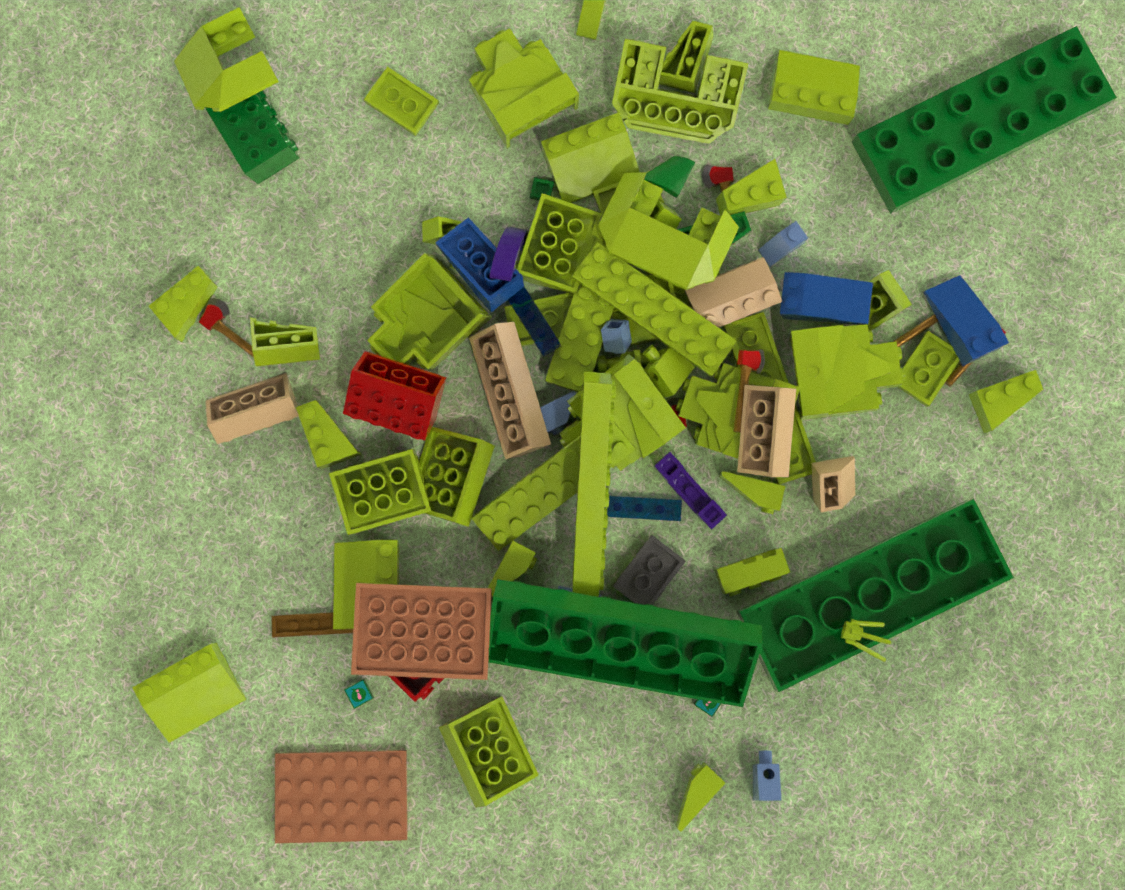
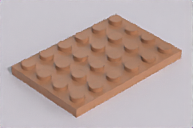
M356 583L351 675L488 680L492 588Z
M407 750L275 754V843L397 841L408 839Z

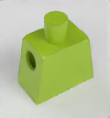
M651 345L643 352L650 361L644 370L664 398L674 395L695 368L693 364L670 347L658 351Z

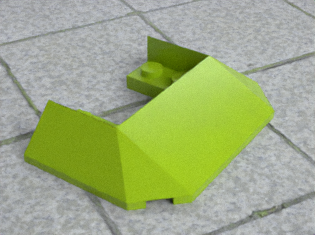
M240 7L202 25L187 41L174 60L196 110H204L205 107L212 108L213 111L221 112L279 82L263 51L224 69L218 56L256 38Z
M624 39L612 104L617 112L620 113L621 118L629 129L709 144L718 136L734 127L749 63L726 57L706 55L699 91L696 96L658 88L666 46L646 43L640 40Z
M647 172L624 173L598 225L599 231L605 240L608 253L685 290L692 289L703 283L714 282L739 228L728 212L724 210L722 215L719 216L705 208H701L689 235L650 217L663 189L644 180Z

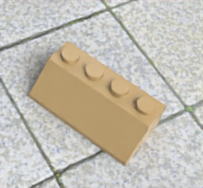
M764 257L717 275L714 282L703 283L692 289L685 290L691 309L718 328L782 302L777 283Z
M287 373L206 400L207 426L216 443L229 442L234 438L249 435L254 431L269 428L280 422L298 417L299 415L296 410L297 402Z
M745 385L737 472L768 477H789L796 389Z

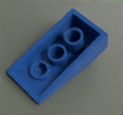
M469 217L435 242L436 246L490 312H493L524 287L523 276L517 269H515L511 281L490 278V271L497 248Z
M785 272L780 315L786 320L868 325L873 282L808 273Z
M961 275L923 292L962 366L993 353L1009 343L999 323Z

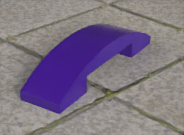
M506 227L494 255L490 278L506 281L512 280L518 255L522 245H525L529 230Z
M671 452L667 453L654 465L677 495L711 530L727 516L720 506L687 473L684 466Z

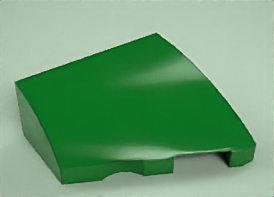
M673 156L647 172L644 180L662 188L665 192L677 198L695 162L685 157Z

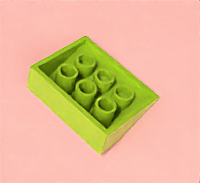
M779 50L768 109L849 125L854 118L857 104L860 65Z
M619 112L541 141V150L560 198L569 203L591 196L595 190L620 182L624 173L640 172L627 130Z
M542 193L517 267L518 272L523 276V281L576 293L579 282L574 280L572 276L590 253L602 213Z
M432 427L419 460L431 511L425 514L469 527L495 445L482 439Z
M415 447L337 469L329 473L348 535L431 511Z
M398 540L334 543L333 630L354 629L356 583L399 585Z
M217 642L203 647L132 687L141 706L169 743L247 700Z
M502 696L439 727L475 808L487 806L539 776Z

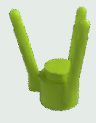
M851 619L850 622L845 621L841 633V638L846 639L845 643L852 644L885 662V657L856 641H860L863 637L890 645L892 643L890 640L864 633L863 628L860 627H884L885 624L883 622L857 621Z

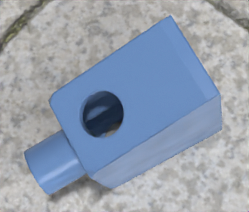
M759 751V764H753V801H781L779 764H772V751ZM764 770H767L769 773L768 779L763 775Z

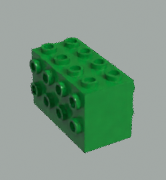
M263 90L221 112L205 107L244 174L257 184L265 181L300 158L296 152L299 148L293 139H290L287 135V128L276 117L278 114L274 107L267 102V96Z

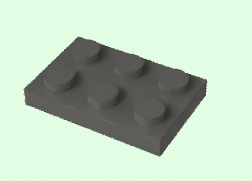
M651 535L613 584V587L636 604L653 605L686 561Z

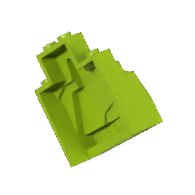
M509 28L497 32L488 41L483 40L479 42L474 48L475 56L484 71L475 72L469 79V85L507 149L511 147V139L571 105L574 110L578 109L579 93L568 74L562 73L541 39L536 42L530 41L522 48Z
M424 253L371 306L375 311L373 313L380 322L385 323L367 341L371 344L370 348L376 355H381L382 357L407 365L417 357V363L423 369L427 368L429 370L434 369L445 360L470 334L474 335L492 316L436 256Z
M867 324L817 327L795 330L790 333L789 342H791L796 382L797 386L801 387L798 394L801 420L877 411L880 408L879 405H882L881 392H877V389L899 387L903 384L902 381L905 380L904 368H900L899 362L902 359L901 347H897V341L870 345V342H873V333L871 329L868 330Z
M629 354L604 372L611 373V380H615L616 397L611 399V402H614L615 408L614 421L635 447L632 453L612 467L615 468L617 466L620 471L640 457L645 458L686 428L635 358ZM583 389L567 400L570 404L567 409L574 418L577 416L579 418L560 432L562 439L559 441L564 447L580 436Z
M722 363L721 367L719 366L714 373L715 383L691 375L690 379L686 378L682 389L686 392L683 399L679 398L675 411L679 412V417L701 423V427H696L693 439L696 440V445L738 459L741 433L733 432L741 369ZM753 372L750 373L748 385L796 389V403L801 387Z

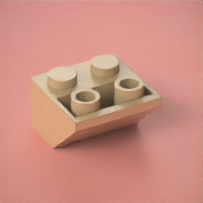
M854 456L811 463L813 501L820 512L842 509L855 496Z

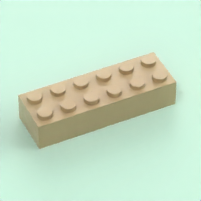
M497 323L470 337V343L505 460L524 456L551 445L515 323Z

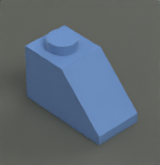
M795 221L775 235L758 251L764 257L769 267H771L802 246L808 237L797 221Z
M575 391L540 407L548 434L552 433L554 436L564 430V426L567 425L571 414L567 409L570 406L567 400L576 394Z

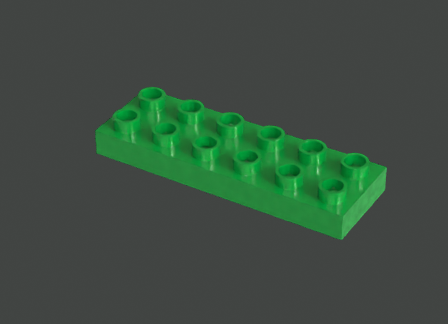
M1075 26L858 133L853 139L852 144L889 213L892 214L1108 106L1117 97L1078 27Z
M970 499L736 612L742 622L762 626L763 645L758 658L773 689L781 692L863 652V650L856 646L845 643L846 639L841 638L845 621L850 622L851 619L857 621L883 622L885 624L884 627H860L863 628L864 633L888 640L1014 577L974 499ZM863 637L860 641L856 640L867 648L880 643Z
M497 579L490 616L488 663L743 707L763 645L762 626L744 623L740 620L704 616L695 612L687 613L659 608L649 604L642 605L613 600L609 597H596L569 592L564 589H551L528 585L518 581L511 582Z

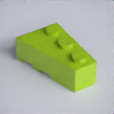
M697 21L691 22L678 39L676 46L665 57L659 80L660 85L695 93L705 64L706 55H708L714 38L713 25Z
M776 159L768 162L720 193L716 198L720 216L724 210L729 215L743 211L750 213L776 207L787 199Z
M197 266L148 307L173 337L183 342L186 333L194 325L197 316L205 308L218 286L200 266Z
M250 317L255 366L320 360L316 327L291 323L289 326L280 325L276 321L271 320L269 323L260 322L256 318Z
M1033 370L970 393L969 397L983 433L993 431L1044 389L1037 371Z
M314 400L296 407L317 468L322 470L361 455L320 402Z
M775 548L714 569L722 593H728L729 597L742 593V588L749 587V589H754L762 586L761 582L767 580L774 582L782 579V575L790 573L782 548Z

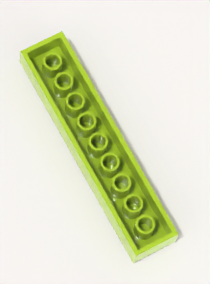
M584 372L572 592L599 597V590L604 589L603 570H605L606 528L608 526L607 508L604 507H609V487L606 486H610L611 473L610 466L607 465H611L612 451L611 445H608V443H613V424L610 421H614L615 408L614 402H611V399L616 397L615 380H611V373Z

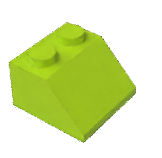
M889 270L880 273L869 281L873 282L868 330H874L912 305Z

